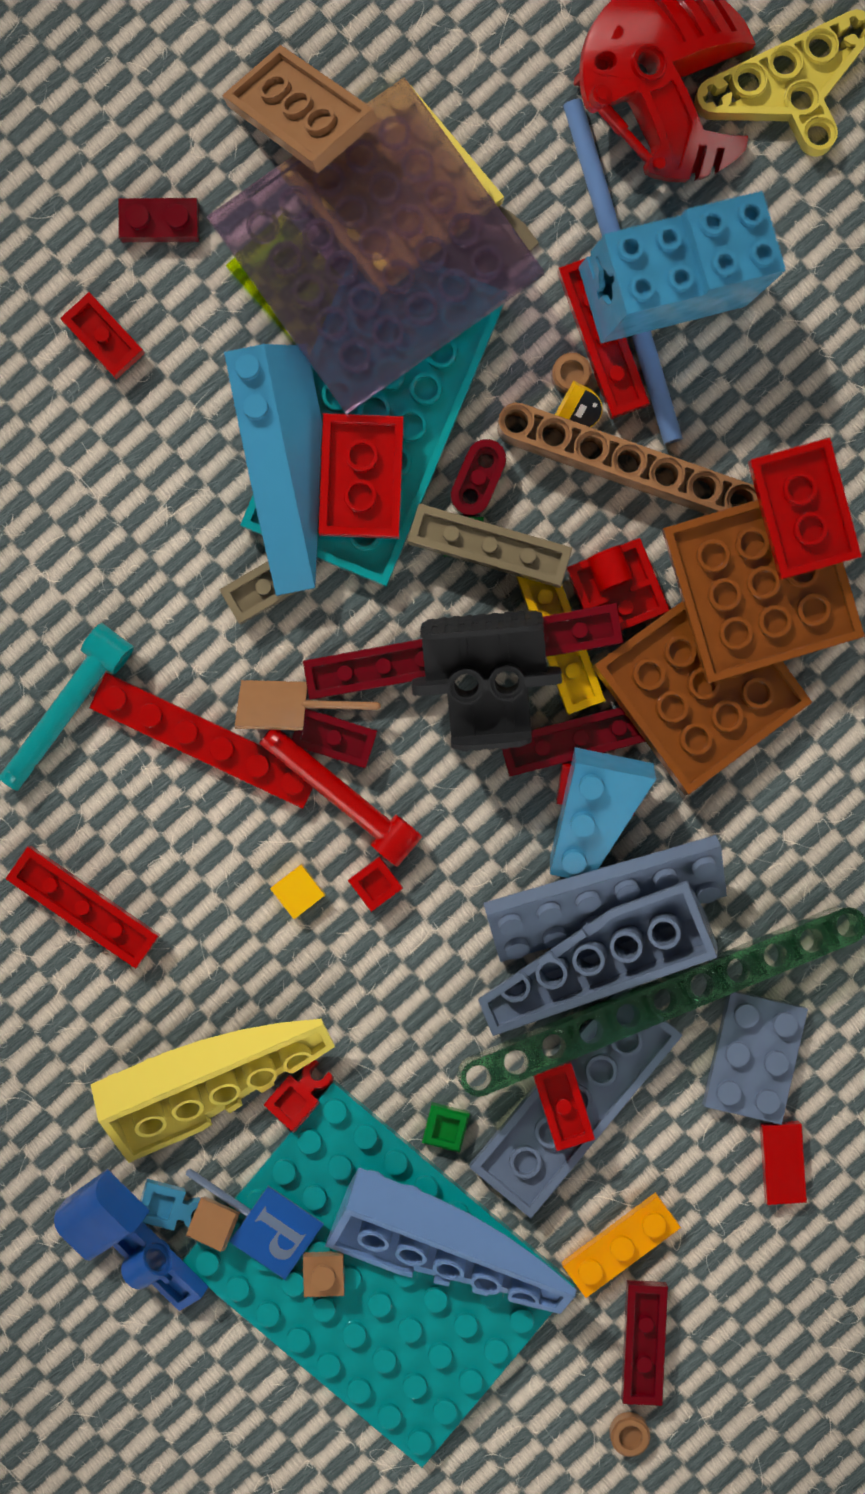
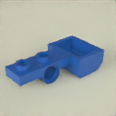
M108 1169L63 1201L55 1212V1228L59 1235L85 1260L90 1261L113 1246L124 1256L121 1272L123 1279L130 1287L140 1290L152 1284L179 1311L201 1299L209 1286L170 1249L164 1240L160 1239L143 1222L150 1210Z

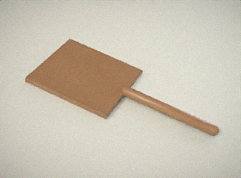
M241 680L235 729L303 730L305 708L379 710L381 704L379 702L306 700V682Z

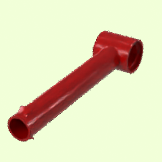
M269 730L259 742L268 752L282 761L295 774L372 835L375 840L370 845L396 867L403 862L423 836L398 815L395 814L391 820L388 819L281 730Z

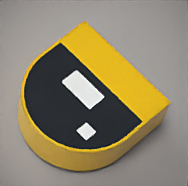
M573 380L555 415L592 427L601 418L603 406L600 398L593 390Z

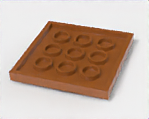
M758 500L662 529L707 683L865 637L843 562L779 580Z
M683 601L592 666L598 677L685 796L691 794L812 703L783 661L707 683Z

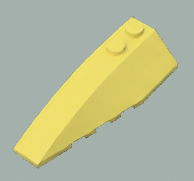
M322 1019L282 1022L206 1038L148 1058L137 1065L92 1083L91 1089L98 1122L127 1162L130 1163L205 1130L212 1125L211 1118L223 1110L232 1113L243 1106L241 1099L256 1089L261 1093L265 1092L275 1085L274 1082L277 1076L285 1071L295 1073L333 1049L335 1045Z

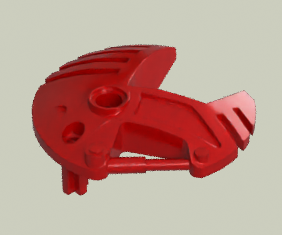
M611 0L596 17L587 33L581 52L579 73L574 78V85L580 86V94L582 95L585 108L591 113H598L618 136L621 135L644 161L643 171L646 176L667 182H686L690 179L691 174L695 173L694 181L708 177L713 166H715L714 174L736 161L747 149L748 136L728 135L704 130L692 99L681 78L748 52L756 44L745 20L725 0ZM638 63L646 68L648 75L640 70ZM622 102L629 104L650 147L651 154L628 129L629 125L612 106Z

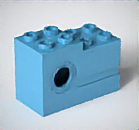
M763 191L689 208L680 216L603 234L590 251L591 256L586 257L578 267L601 343L746 307L786 271Z

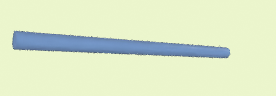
M579 98L570 100L563 107L600 232L603 236V234L621 229L583 101ZM648 331L633 335V343L663 443L667 445L680 441L683 437L652 333Z

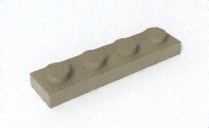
M420 503L407 540L408 544L560 589L572 552V547Z

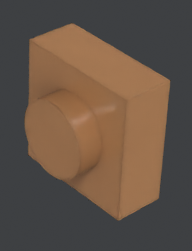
M339 1251L304 1252V1297L344 1296V1253Z

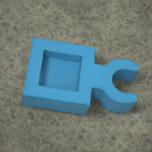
M147 1178L140 1201L150 1212L143 1222L174 1231L177 1220H181L189 1228L192 1221L191 1214L196 1210L201 1197H195L186 1201L184 1200L185 1188Z

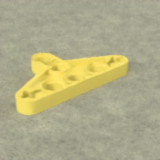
M856 9L846 12L701 83L695 96L694 105L697 113L707 120L788 121L804 153L815 157L826 154L837 139L838 130L825 102V98L865 48V11ZM850 25L854 29L861 27L863 31L859 39L856 34H851L844 37L839 45L838 38L847 32ZM815 39L825 41L829 45V54L825 57L814 56L809 49V43ZM779 56H787L794 63V71L790 74L777 72L773 64L774 59ZM744 73H752L759 81V88L754 91H745L740 87L738 77ZM727 82H729L730 93L721 97L717 107L713 102H705L709 91H711L713 96H718L726 91ZM797 91L807 93L811 99V106L805 110L795 108L791 103V94ZM732 96L738 101L732 102ZM815 126L822 127L828 134V142L823 145L813 144L808 138V130Z

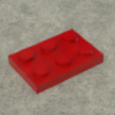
M323 413L319 510L320 536L399 539L404 416Z
M830 437L747 461L779 580L862 557Z

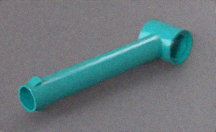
M103 623L98 624L91 631L80 650L87 657L24 741L17 754L13 756L0 774V780L16 791L21 788L34 770L35 765L43 758L106 670L114 675L127 662L134 650L132 644Z

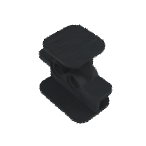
M530 610L487 615L479 614L475 616L466 615L463 617L453 616L451 618L440 617V619H428L423 622L420 635L423 645L425 677H418L412 680V694L414 696L447 694L451 747L462 752H469L470 750L518 748L531 743L528 687L562 683L561 668L558 666H546L542 613ZM504 671L513 672L518 677L516 684L511 687H502L495 679L498 674ZM468 674L475 677L478 684L474 689L465 691L460 689L455 681L459 676Z

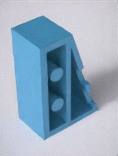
M575 748L550 854V875L570 878L597 870L655 782L656 774L653 763Z

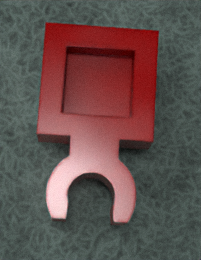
M317 1060L304 1066L302 1071L303 1077L299 1082L289 1075L263 1104L293 1133L319 1105L320 1101L313 1096L316 1090H323L329 1087L334 1079V1076L329 1072L319 1081L313 1079L312 1072L319 1065Z

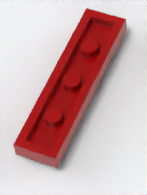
M584 259L559 267L557 273L610 419H614L647 407L649 400L626 337L605 343L600 342L578 268L584 261Z
M27 846L5 878L135 969L139 967L161 935L33 846Z

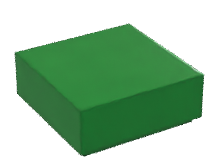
M431 1102L422 1143L460 1153L470 1112Z

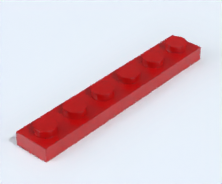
M105 673L90 704V709L302 809L305 808L314 789L260 744L112 674Z

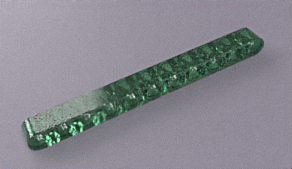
M834 907L722 952L715 959L666 975L469 1056L458 1066V1082L472 1096L482 1097L851 945L864 936L865 917L860 911L850 907ZM841 915H845L849 920V930L843 936L838 932L836 926L837 920ZM806 929L810 930L814 937L813 945L808 950L803 949L800 942L801 935ZM770 944L775 945L778 950V959L772 965H768L764 959V951ZM734 959H738L743 968L742 974L736 980L730 979L727 972L729 963ZM697 974H702L707 983L706 989L700 995H695L690 986L691 980ZM666 989L670 994V1003L667 1008L659 1011L654 1005V996L659 990ZM630 1004L634 1010L633 1020L629 1024L621 1026L617 1021V1011L622 1005ZM593 1019L597 1024V1034L591 1040L584 1041L580 1037V1026L584 1021ZM549 1035H558L561 1041L559 1051L555 1055L546 1056L542 1051L544 1039ZM513 1050L521 1051L524 1056L523 1065L516 1071H508L504 1064L506 1055ZM478 1065L485 1067L487 1071L485 1082L480 1086H470L466 1079L468 1071Z

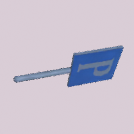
M188 1169L186 1171V1175L246 1216L229 1242L284 1280L324 1225L322 1221L269 1185L253 1208L250 1209L194 1170Z

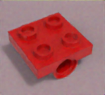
M640 538L603 550L581 562L568 566L566 569L581 609L616 603L621 631L669 611Z

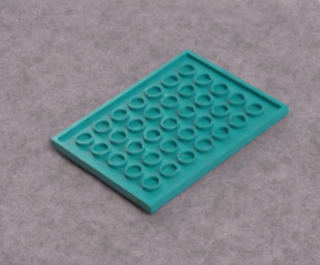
M335 1080L319 1096L317 1100L320 1103L294 1133L290 1131L235 1196L236 1200L252 1209L269 1185L324 1223L305 1252L336 1251L325 1245L347 1188L358 1168L376 1171L387 1179L403 1185L415 1186L422 1192L473 1215L515 1241L575 1287L574 1282ZM241 1212L239 1214V1217L237 1219L230 1239L246 1218V1216ZM198 1241L182 1259L209 1286L208 1288L421 1468H423L553 1313L510 1302L507 1293L499 1292L497 1294H488V1296L472 1293L473 1287L470 1284L450 1280L449 1287L435 1284V1276L414 1271L411 1278L396 1274L347 1254H344V1296L304 1297L303 1255L285 1280L230 1242H228L226 1249L220 1252Z

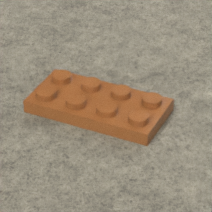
M282 45L278 46L222 95L230 109L317 174L332 163L337 156L378 121L372 107Z

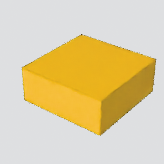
M303 864L299 865L270 888L293 919L297 918L326 895Z

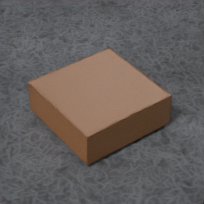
M206 1196L201 1197L186 1236L222 1252L227 1247L240 1212Z

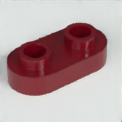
M482 439L470 447L451 491V503L459 514L466 517H475L487 509L506 464V453L498 442L491 439ZM483 455H488L493 459L494 463L491 467L484 468L479 464V458ZM465 492H475L478 500L474 504H467L463 500Z

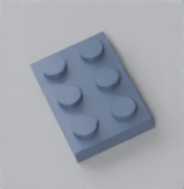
M728 989L702 1102L704 1107L782 1125L808 1009L804 1006Z

